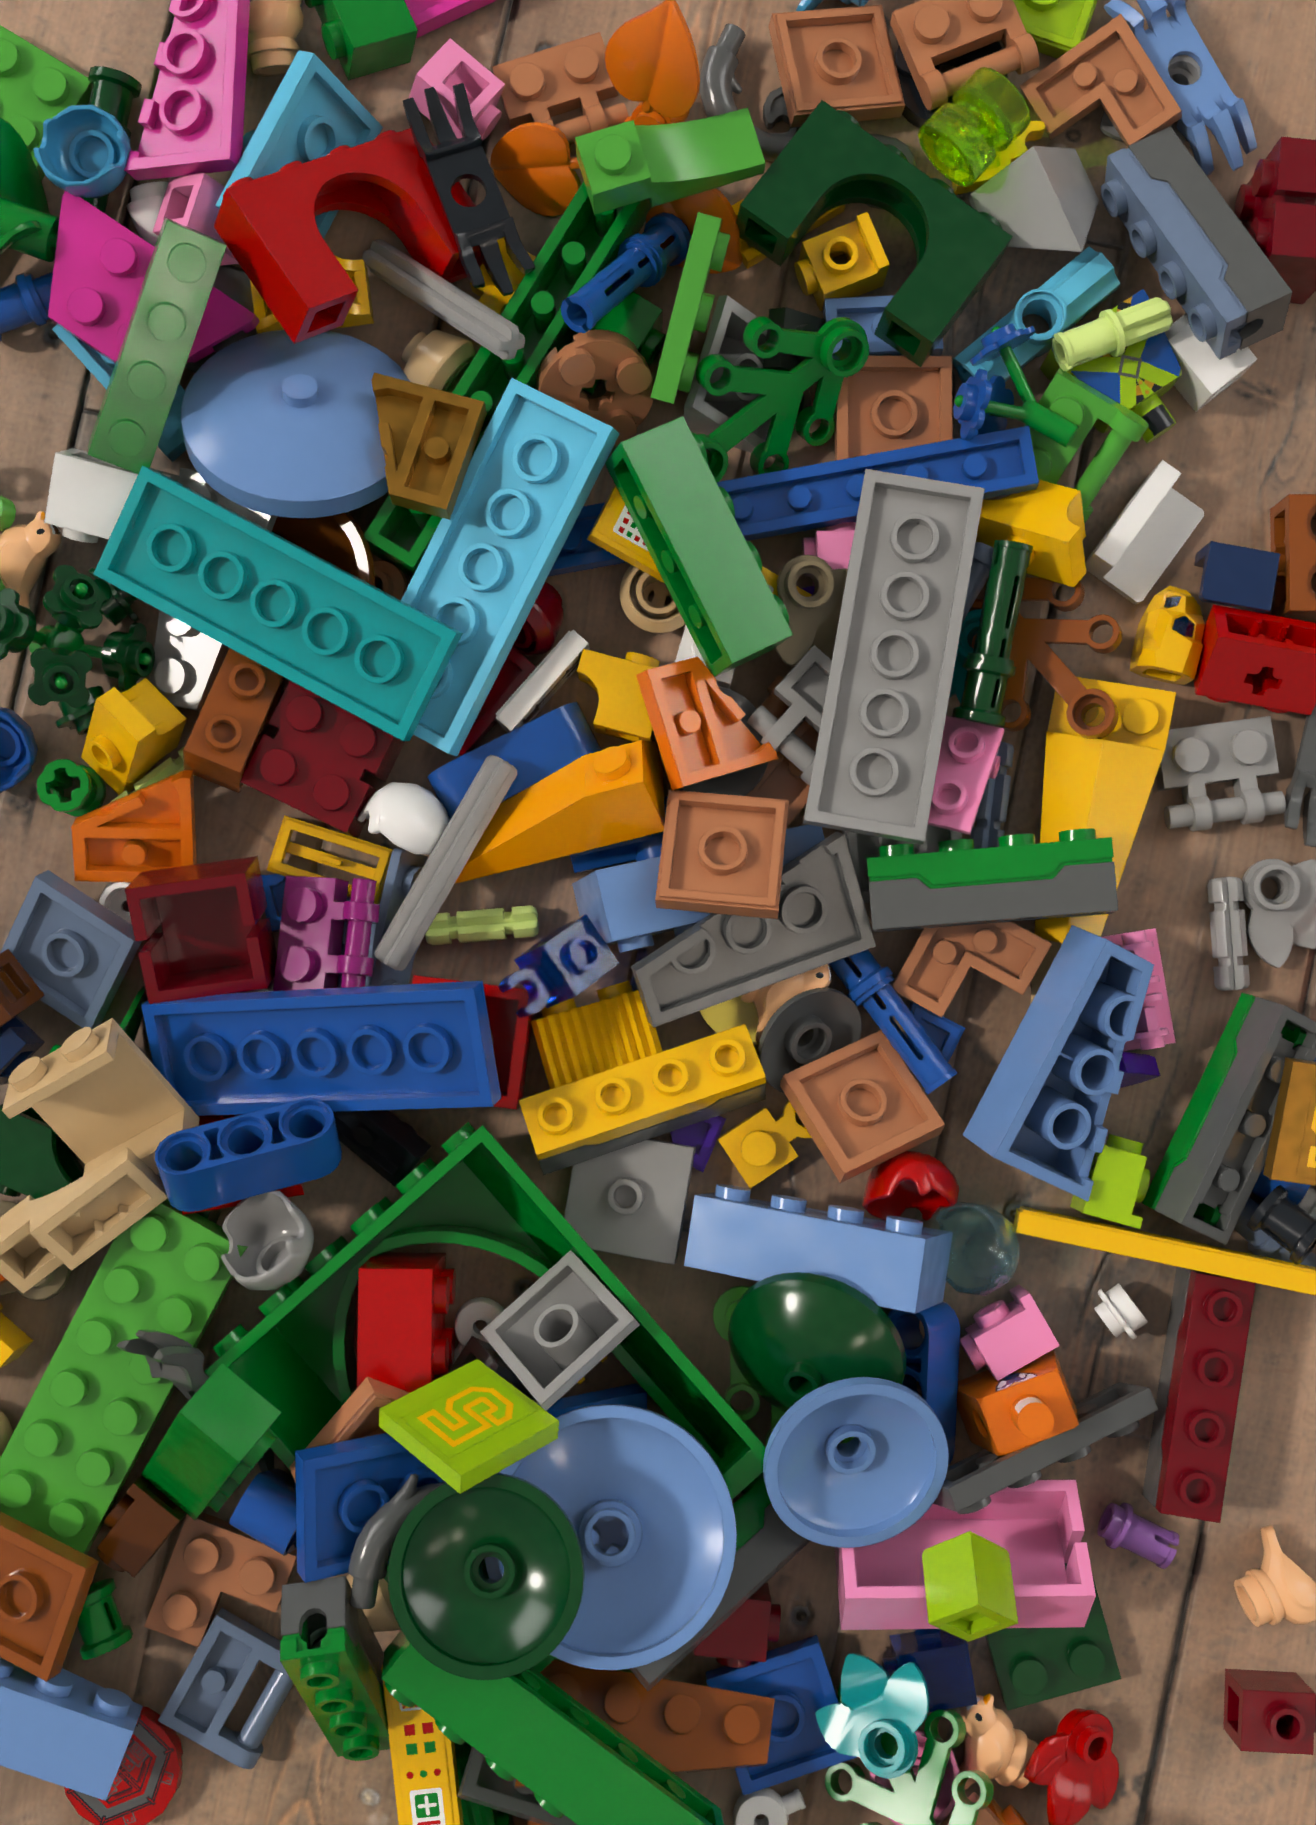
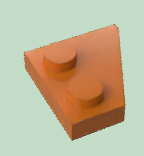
M699 657L647 669L636 675L672 791L778 759L777 752L769 742L761 745L741 721L746 714L731 696L724 694L719 689L716 678Z
M193 770L178 772L77 817L71 826L75 881L132 882L143 871L197 864Z

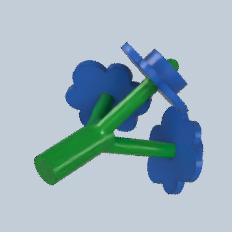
M1013 323L1003 327L995 326L991 333L981 340L984 348L979 354L970 359L972 366L1001 356L1023 402V406L1014 405L1013 392L1005 388V380L1002 376L994 375L988 381L987 371L978 369L975 377L970 376L966 383L961 384L954 400L953 415L961 424L960 435L963 440L969 441L974 435L1006 430V418L1024 423L1066 448L1071 443L1079 426L1037 403L1012 350L1028 341L1030 336L1036 333L1034 326L1016 330Z

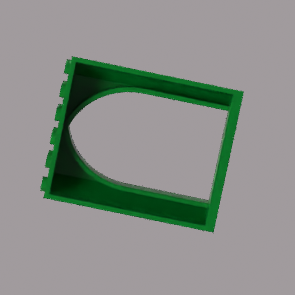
M469 1122L441 1145L448 1156L438 1165L429 1157L395 1186L403 1196L394 1204L385 1196L350 1226L357 1235L350 1243L341 1235L305 1266V1269L311 1275L306 1282L300 1276H297L295 1279L284 1284L259 1306L258 1309L264 1314L265 1318L248 1332L242 1324H239L212 1349L220 1358L204 1371L210 1377L224 1363L282 1412L268 1430L277 1438L270 1448L290 1470L289 1467L295 1461V1451L305 1449L357 1389L354 1323L358 1302V1271L367 1260L388 1250L408 1245L452 1243L496 1253L520 1264L541 1277L571 1250L640 1324L611 1352L672 1421L693 1435L709 1452L725 1479L731 1499L735 1498L763 1472V1459L766 1449L764 1444L483 1125L475 1130ZM484 1559L482 1569L484 1574L489 1578ZM387 1567V1574H386V1576H385V1578H384L387 1583H388V1567ZM549 1654L533 1668L540 1673L556 1657Z

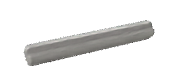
M381 239L374 240L370 249L363 251L362 259L369 266L371 273L501 359H514L517 350L524 348L525 337L519 332L517 325L388 242Z
M494 755L486 757L375 949L374 956L380 962L395 970L402 971L406 969L517 776V769L507 761Z

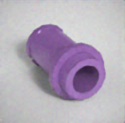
M1113 1502L1105 1508L1098 1524L1097 1533L1105 1538L1107 1547L1116 1549L1120 1546L1155 1563L1161 1569H1166L1176 1555L1177 1550L1168 1547L1169 1543L1174 1546L1179 1545L1178 1533L1172 1530L1169 1531L1133 1513V1507L1128 1503H1122L1120 1506Z

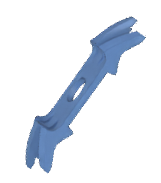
M1111 0L1105 4L1104 9L1113 19L1122 14L1182 110V118L1177 122V129L1189 142L1194 158L1204 173L1208 176L1214 170L1212 152L1205 125L1219 143L1231 169L1235 171L1241 168L1244 164L1239 141L1246 154L1257 148L1250 116L1243 98H1237L1194 27L1186 10V0H1136L1146 18L1149 27L1146 30L1143 27L1145 18L1129 4L1122 0ZM1166 8L1170 14V17L1168 18L1166 15ZM1180 55L1192 57L1200 67L1199 79L1190 85L1176 83L1168 72L1170 60Z

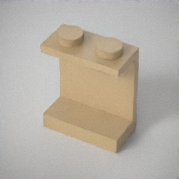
M113 1018L94 1029L90 1027L79 1029L69 1036L57 1050L41 1059L37 1056L31 1057L18 1065L9 1076V1084L2 1108L4 1114L11 1119L32 1107L85 1164L83 1176L111 1159L126 1147L136 1154L157 1175L159 1171L155 1163V1150L159 1143L175 1132L199 1126L200 1119Z

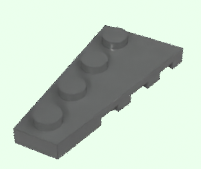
M836 831L783 866L778 919L711 913L632 965L631 969L648 1022L653 1027L876 947L844 834Z

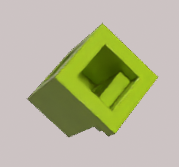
M1108 1134L1102 1153L1095 1152L1088 1176V1178L1094 1181L1089 1201L1087 1202L1073 1195L1070 1207L1087 1215L1141 1229L1143 1218L1132 1212L1135 1202L1141 1203L1144 1200L1150 1182V1171L1145 1168L1147 1157L1141 1155L1144 1143Z

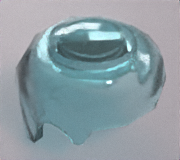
M957 1202L953 1207H947L937 1214L935 1219L939 1223V1230L953 1232L946 1277L947 1283L959 1293L987 1296L1010 1281L1016 1272L1021 1249L1015 1227L1005 1216L993 1207L968 1202Z

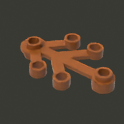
M1025 578L1021 602L1050 601L1057 610L1068 612L1075 610L1081 605L1084 600L1085 590L1079 581L1075 586L1074 595L1067 601H1059L1055 595L1058 587L1062 584L1044 578ZM976 599L969 612L982 609L984 599ZM1019 613L1010 659L1014 660L1016 671L1014 677L1008 678L1001 714H1003L1005 707L1012 703H1017L1021 706V714L1014 722H1005V725L1001 727L1010 732L1020 731L1027 726L1031 719L1030 706L1024 700L1029 660L1068 704L1066 711L1067 720L1077 734L1086 739H1101L1110 734L1118 721V709L1115 702L1102 690L1086 689L1047 644L1089 645L1097 653H1110L1122 641V630L1117 621L1105 614L1096 615L1090 620L1024 618ZM1101 625L1112 626L1113 635L1109 641L1105 643L1093 641V633L1096 628ZM977 634L972 639L973 649L975 645V640L977 639ZM1093 707L1103 708L1105 717L1102 723L1097 726L1085 724V714L1089 709Z

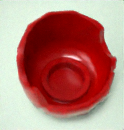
M905 1151L872 1168L865 1187L862 1206L870 1215L885 1221L887 1216L900 1217L906 1209L916 1208L922 1213L923 1219L928 1221L941 1207L952 1208L957 1203L959 1185L955 1175L938 1159L920 1152Z

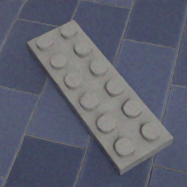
M865 469L803 824L916 844H923L925 842L985 488Z

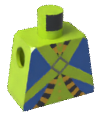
M1142 289L1111 310L1118 312L1150 299L1145 290ZM1165 332L1126 346L1125 352L1118 357L1106 354L1066 371L1142 417L1149 424V427L1142 436L1146 444L1163 435L1177 423L1160 399L1182 376L1181 367ZM1053 349L1050 350L1040 366L1041 371L1050 381H1052L1060 368L1055 359ZM1097 419L1093 425L1101 433H1106L1112 429L1100 419Z

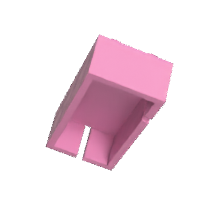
M1037 1480L1020 1488L1006 1487L990 1495L991 1503L969 1514H958L953 1510L932 1504L916 1523L890 1539L863 1547H835L841 1630L939 1629L928 1623L922 1553L929 1547L968 1531L1005 1548L1009 1553L1018 1624L1007 1628L1085 1627L1096 1593L1087 1542H1081L1085 1529L1076 1480Z

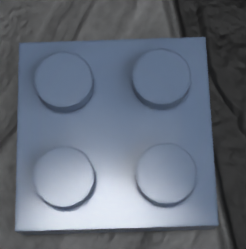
M47 870L35 876L0 953L7 949L11 951L45 996L39 1000L80 1027L94 1029L102 1023L142 941H135L132 924Z

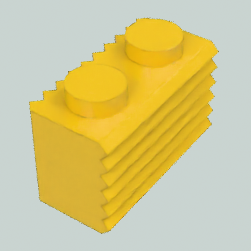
M630 980L596 990L599 1002L577 1008L574 997L540 1006L543 1018L531 1021V1025L550 1089L663 1052L657 1029L648 1022L639 991H633Z

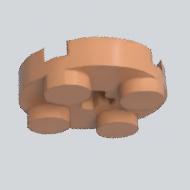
M601 329L573 335V343L565 345L559 352L555 347L546 355L537 373L535 389L615 428L620 433L614 446H618L620 442L636 435L637 427L644 421L650 411L654 399L650 398L654 386L650 369L645 358L638 352L636 345L626 336ZM596 379L604 380V386L607 391L601 397L588 399L586 394L581 393L582 388H592Z

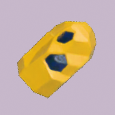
M1168 586L1154 595L1138 624L1131 653V672L1142 677L1180 685H1186L1195 679L1203 648L1202 638L1205 622L1200 605L1187 590Z

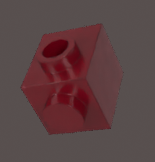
M765 1583L694 1649V1655L715 1657L718 1663L735 1668L748 1667L752 1661L766 1662L768 1641L778 1642L781 1621L780 1604H771L768 1583Z
M1225 1669L1223 1729L1240 1751L1313 1755L1314 1733H1316V1693L1296 1672Z

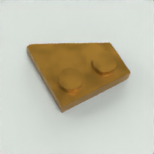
M374 372L371 381L376 398L379 417L378 427L381 446L385 456L388 492L392 504L450 520L487 414L484 401Z

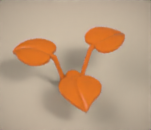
M665 0L653 9L625 22L614 32L608 41L605 63L612 84L626 99L640 102L632 115L627 117L624 122L634 120L635 125H661L685 122L689 116L690 108L697 99L700 88V72L694 42L676 0ZM540 122L518 125L508 131L492 150L490 165L494 170L495 177L521 205L534 213L543 216L562 215L581 186L580 179L574 170L580 168L577 156L570 158L568 140L565 134L557 127ZM717 188L664 203L649 210L646 216V223L656 214L670 213L682 220L691 236L698 212L721 218L723 221L720 232L731 236L722 271L710 269L709 274L729 272L737 269L742 264L740 231L736 223L737 216L728 199ZM674 236L666 239L660 244V247L662 249L667 247L674 241ZM685 260L678 264V266L684 268Z

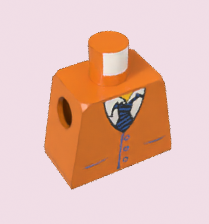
M1054 1349L999 1381L988 1370L958 1381L957 1408L970 1441L997 1456L1010 1454L1074 1429L1079 1425L1075 1402Z

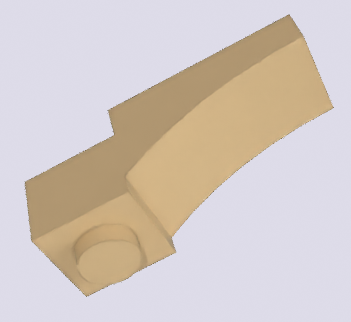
M126 1147L93 1171L57 1191L34 1199L31 1195L27 1196L0 1217V1274L24 1294L62 1264L66 1265L71 1271L168 1199L161 1178Z

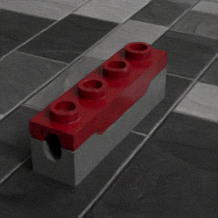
M1176 1267L1156 1399L1158 1410L1154 1412L1142 1495L1161 1514L1216 1523L1221 1521L1256 1283Z

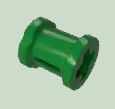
M57 759L48 763L43 773L38 777L37 792L41 801L50 805L54 810L79 817L103 805L106 797V785L104 780L93 769L84 765H77L69 759ZM72 778L80 781V788L72 790V799L64 796V789L72 787Z
M113 1578L98 1581L90 1586L77 1624L84 1643L80 1648L83 1660L96 1658L110 1652L132 1638V1629L130 1625H123L112 1592L117 1588Z

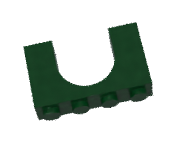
M821 100L740 204L736 221L740 231V238L781 267L815 221L835 207L850 203H863L880 207L894 215L906 227L912 237L916 249L917 265L885 307L874 334L921 368L997 267L1013 236L1004 231L1000 223L993 216L985 212L976 211L958 198L947 183L937 178H930L908 162L906 156L898 148L890 144H883L863 130L852 115L842 110H836Z

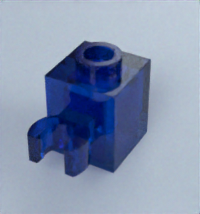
M587 914L557 928L514 959L520 970L502 979L498 987L501 992H505L518 984L527 989L529 994L528 1003L516 1012L519 1018H525L541 1011L545 1006L550 1008L576 997L620 963Z
M913 1629V1632L889 1635L892 1657L882 1658L883 1668L888 1671L891 1677L904 1664L914 1662L923 1673L927 1683L929 1712L977 1705L968 1644L965 1640L941 1629Z

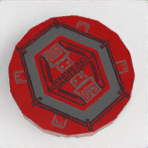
M142 1707L136 1727L106 1801L64 1787L67 1798L80 1816L94 1825H146L164 1812L181 1784L183 1774L181 1756L183 1750L180 1738L175 1730L158 1721L161 1716L149 1707Z

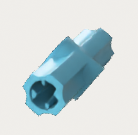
M1088 246L1038 289L1025 293L1019 299L1014 309L953 359L952 364L956 368L960 380L966 383L970 376L975 377L978 369H983L987 371L988 381L994 375L1002 376L1005 382L1008 381L1011 376L1001 356L976 366H972L970 359L979 354L984 348L981 340L990 334L995 326L1003 327L1013 323L1016 330L1026 329L1022 317L1029 314L1043 317L1049 325V331L1040 334L1034 333L1028 341L1012 349L1021 369L1035 357H1040L1052 348L1054 334L1065 332L1072 328L1120 287L1121 283L1115 274L1114 266L1102 252H1097Z

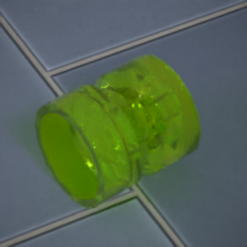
M986 67L977 69L954 92L953 103L943 104L920 127L918 132L920 145L934 167L947 179L964 187L972 185L994 163L996 151L1006 150L1028 128L1031 121L1029 108L1016 87L1002 74Z

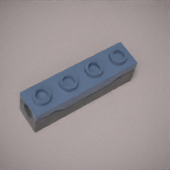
M1167 127L1129 145L1127 149H1120L1107 156L1105 183L1101 186L1103 204L1107 212L1114 218L1118 216L1127 228L1135 252L1141 258L1147 257L1158 272L1160 285L1166 296L1171 300L1177 299L1188 315L1190 328L1200 342L1206 341L1217 358L1221 360L1237 352V349L1242 350L1283 330L1292 296L1291 289L1171 127Z

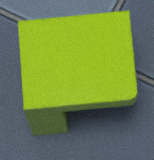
M968 1531L923 1551L922 1563L929 1624L968 1642L1018 1624L1010 1556L1005 1548Z

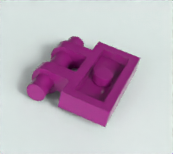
M286 876L273 991L337 988L338 975H342L341 988L365 987L366 977H372L374 959L368 957L372 924H378L380 905L374 904L375 880L353 878L351 899L347 901L349 881L327 877ZM344 922H348L345 954L341 955Z

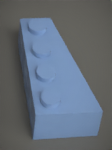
M803 825L786 829L783 866L824 840L822 827ZM660 857L595 870L572 883L588 951L615 944L618 945L619 953L654 945L653 935L674 931L676 937L711 913L656 908L655 897Z
M716 1184L715 1193L694 1195L684 1266L754 1281H761L777 1274L794 1272L822 1275L855 1288L880 1307L914 1314L943 1302L952 1231L923 1227L922 1221L904 1217L887 1216L886 1221L864 1217L865 1211L845 1206L829 1205L828 1211L806 1208V1199L793 1196L772 1194L771 1202L751 1199V1189L726 1184Z

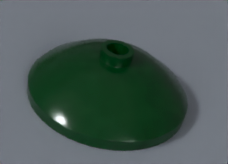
M799 1272L773 1275L752 1285L741 1296L731 1315L728 1339L730 1350L738 1369L756 1392L784 1412L811 1391L838 1380L872 1377L890 1380L901 1385L903 1383L906 1372V1353L901 1336L895 1325L874 1301L855 1288L838 1280L822 1275Z
M502 1473L492 1475L461 1494L447 1483L427 1494L411 1510L402 1523L392 1546L388 1567L390 1602L399 1627L407 1640L426 1660L436 1667L453 1675L475 1680H496L511 1677L534 1667L552 1653L564 1639L577 1616L582 1601L585 1580L584 1558L580 1541L573 1524L564 1510L551 1496L536 1485L521 1478ZM496 1557L502 1562L504 1567L502 1578L492 1580L484 1574L482 1564L485 1558Z

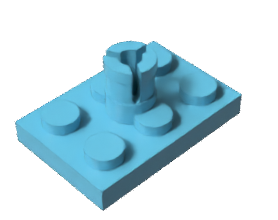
M298 50L256 130H251L243 136L244 152L215 206L220 209L226 188L241 178L251 177L257 179L278 172L283 166L293 161L305 163L324 157L330 151L342 145H348L351 148L372 141L380 134L383 127L315 53ZM339 210L328 211L315 217L318 230L323 239Z

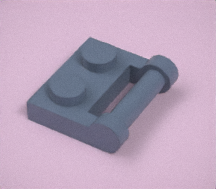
M221 1608L158 1721L236 1766L244 1769L254 1768L263 1753L264 1747L261 1742L293 1686L292 1680L280 1662V1640ZM259 1661H262L275 1670L241 1731L234 1732L224 1726L257 1664Z

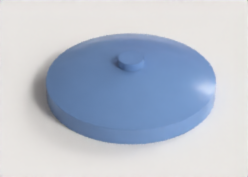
M285 330L259 333L223 348L210 357L192 377L186 388L181 406V423L185 447L190 461L203 480L215 491L238 505L264 514L288 518H318L346 513L367 505L388 492L385 456L381 446L378 427L379 417L371 381L374 372L409 382L410 380L404 374L401 367L388 355L376 347L348 335L327 331L294 344Z
M624 1404L591 1405L572 1410L556 1417L559 1420L558 1439L499 1472L526 1480L551 1496L564 1510L573 1524L582 1548L585 1569L582 1601L571 1628L550 1655L564 1662L595 1670H622L647 1665L675 1652L690 1641L712 1617L724 1596L733 1571L736 1554L737 1532L731 1495L721 1471L709 1452L693 1435L671 1419L641 1407ZM496 1557L485 1558L489 1579L497 1580L502 1578L504 1573L502 1562Z

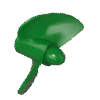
M0 118V255L9 248L47 262H52L55 259L60 217L51 215L49 212L38 170L22 137L10 123Z

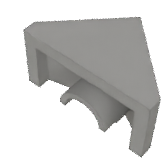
M1032 146L969 196L972 208L978 212H985L993 216L1000 223L1002 229L1013 236L1008 247L1083 252L1099 201L1076 149Z

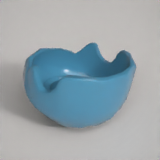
M73 105L58 113L53 119L49 118L43 122L42 141L39 148H34V157L46 177L55 186L76 197L100 198L113 192L127 174L124 170L131 150L130 139L114 115L95 105Z

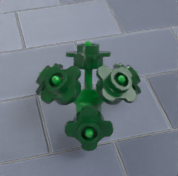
M60 565L52 574L55 581L52 591L46 592L43 597L44 607L57 621L55 625H48L37 631L36 618L33 612L19 605V593L10 588L0 591V660L4 659L8 652L19 653L29 646V650L32 653L30 664L33 667L34 682L27 689L30 700L40 706H44L50 701L59 702L58 706L64 717L55 722L57 727H69L70 730L76 729L78 735H84L88 732L95 701L105 693L102 686L85 687L86 673L92 669L91 658L101 659L105 674L110 678L118 679L119 688L122 691H126L136 685V682L141 677H146L151 673L155 662V651L152 644L146 641L147 630L145 625L137 623L140 618L130 607L137 600L136 597L93 575L95 571L93 567L88 572L95 580L85 574L78 573L70 565ZM102 615L115 627L127 616L134 621L130 625L129 633L118 631L110 633L103 647L85 644L81 634L85 629L97 628L103 620Z

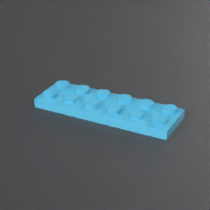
M511 378L470 460L450 520L441 519L401 601L463 633L413 734L447 754L458 756L620 435L612 426L514 378Z

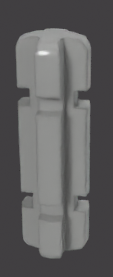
M1238 877L1214 878L1209 880L1207 884L1208 902L1214 903V911L1209 912L1212 957L1218 958V966L1213 967L1214 984L1217 990L1221 991L1243 990L1250 985L1249 965H1243V956H1248L1245 909L1239 910V902L1244 901L1243 882Z

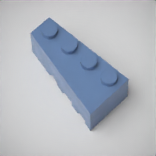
M1072 925L970 1119L963 1136L993 1158L1088 1202L1094 1183L1093 1180L1088 1178L1095 1152L1102 1153L1108 1133V1129L1103 1127L1104 1118L1111 1093L1118 1094L1124 1076V1072L1119 1070L1125 1043L1134 1039L1154 964L1105 938Z
M0 1658V1765L106 1801L143 1706L133 1702L128 1695L119 1690L101 1687L63 1668L58 1675L46 1682Z

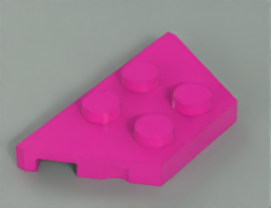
M65 191L61 201L48 317L54 323L116 364L155 247L81 197L73 196ZM213 286L187 363H196L215 352L213 346L241 330L245 333L250 332L256 328L260 320L254 313Z

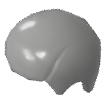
M275 1190L242 1199L223 1222L222 1229L229 1240L228 1254L221 1255V1259L230 1274L235 1277V1280L247 1289L275 1290L302 1273L314 1244L313 1227L306 1215L281 1191ZM237 1245L248 1246L240 1258Z

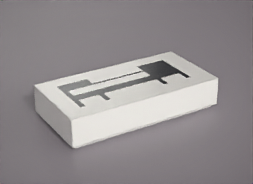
M568 631L497 711L495 718L499 725L505 731L512 732L514 729L530 722L576 671L583 649L590 650L589 643L576 631Z

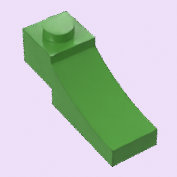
M748 107L708 118L671 124L635 125L634 120L575 137L577 161L594 215L648 198L651 207H655L764 174L766 163Z

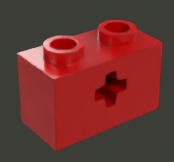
M1213 604L1205 624L1202 638L1203 648L1195 679L1193 680L1195 695L1206 696L1213 701L1221 703L1234 701L1261 706L1275 713L1294 712L1311 715L1316 705V623Z

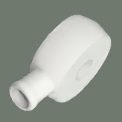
M479 1297L467 1301L459 1308L454 1319V1329L460 1343L455 1349L454 1362L471 1336L489 1343L480 1333L481 1330L476 1327L475 1322L483 1320L488 1325L504 1311V1308L498 1302L489 1298Z
M765 1788L744 1796L742 1793L734 1806L733 1824L788 1825L789 1814L805 1809L806 1804L799 1789H795L793 1792L782 1797L771 1788ZM760 1814H763V1815L766 1816V1817L763 1818V1819H757V1818H755L757 1815H760Z

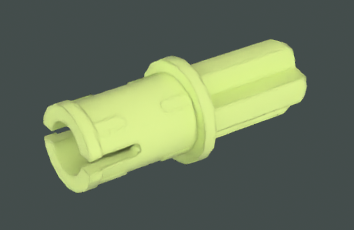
M1155 297L1118 312L1106 309L1101 311L1099 318L1094 321L1054 334L1052 349L1058 365L1063 371H1068L1077 365L1106 354L1118 357L1125 352L1126 346L1168 331L1173 324L1170 305L1167 301Z

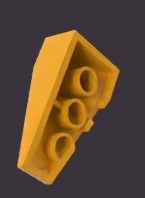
M639 740L586 754L502 802L455 884L663 832L665 823L663 765L657 741Z

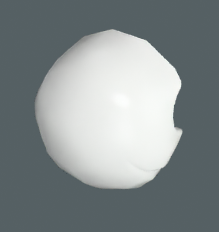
M391 782L373 793L357 818L360 822L369 819V833H382L394 845L412 854L424 855L431 854L450 821L443 804L431 791L417 784Z

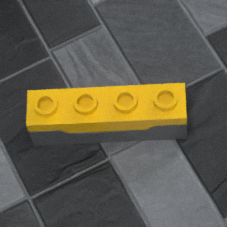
M743 1024L518 1101L543 1175L763 1101L766 1099V1076L747 1026Z

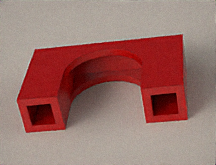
M410 128L400 132L395 130L385 131L374 140L351 148L348 145H342L333 149L324 157L305 163L293 161L283 166L278 172L257 179L251 177L241 178L226 188L214 224V228L294 344L342 326L358 292L357 287L318 230L315 217L322 213L333 210H350L366 214L392 230L414 260L448 282L453 283L467 277L460 261L453 233L423 158H420ZM460 182L455 183L451 190L454 200L465 207L476 206ZM477 245L472 247L480 268L483 262L481 261V252Z

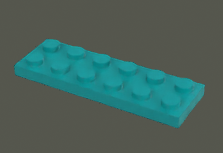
M143 465L93 575L402 741L411 740L463 634L153 468Z

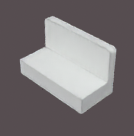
M1164 460L1146 477L1085 561L1088 572L1133 604H1139L1144 600L1204 517V511L1172 488L1182 473Z

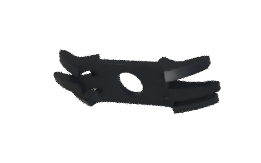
M461 83L453 86L454 101L462 138L457 139L435 88L424 89L437 145L433 146L428 137L414 98L403 100V106L418 153L426 164L456 241L464 271L474 288L485 287L482 272L472 247L478 245L481 252V261L503 296L513 294V287L506 271L497 239L504 237L507 254L524 275L535 270V265L520 240L513 217L509 216L482 147V138L473 120L464 84ZM462 179L478 181L486 191L485 199L474 207H465L458 204L451 194L455 183Z

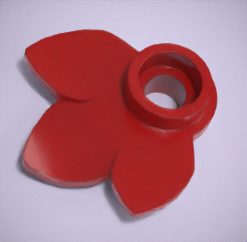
M1079 1708L1067 1713L1059 1723L1056 1734L1046 1737L1039 1743L1027 1764L1024 1777L1034 1784L1048 1785L1047 1817L1049 1825H1074L1087 1814L1091 1804L1098 1809H1105L1116 1792L1119 1779V1763L1111 1751L1113 1727L1109 1719L1096 1710Z

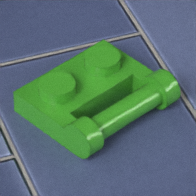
M1059 368L1038 403L1076 424L1079 428L1066 448L1029 427L1038 479L1057 484L1097 419L1102 420L1112 428L1074 489L1081 491L1084 523H1086L1093 512L1091 503L1132 441L1138 442L1149 427V424L1133 411Z

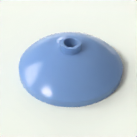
M872 1377L838 1380L806 1394L780 1418L769 1437L763 1459L764 1483L770 1502L780 1519L803 1538L821 1545L838 1548L873 1545L905 1531L916 1523L932 1506L946 1478L949 1459L948 1444L942 1425L933 1409L911 1389L890 1380ZM854 1437L847 1443H839L845 1438Z

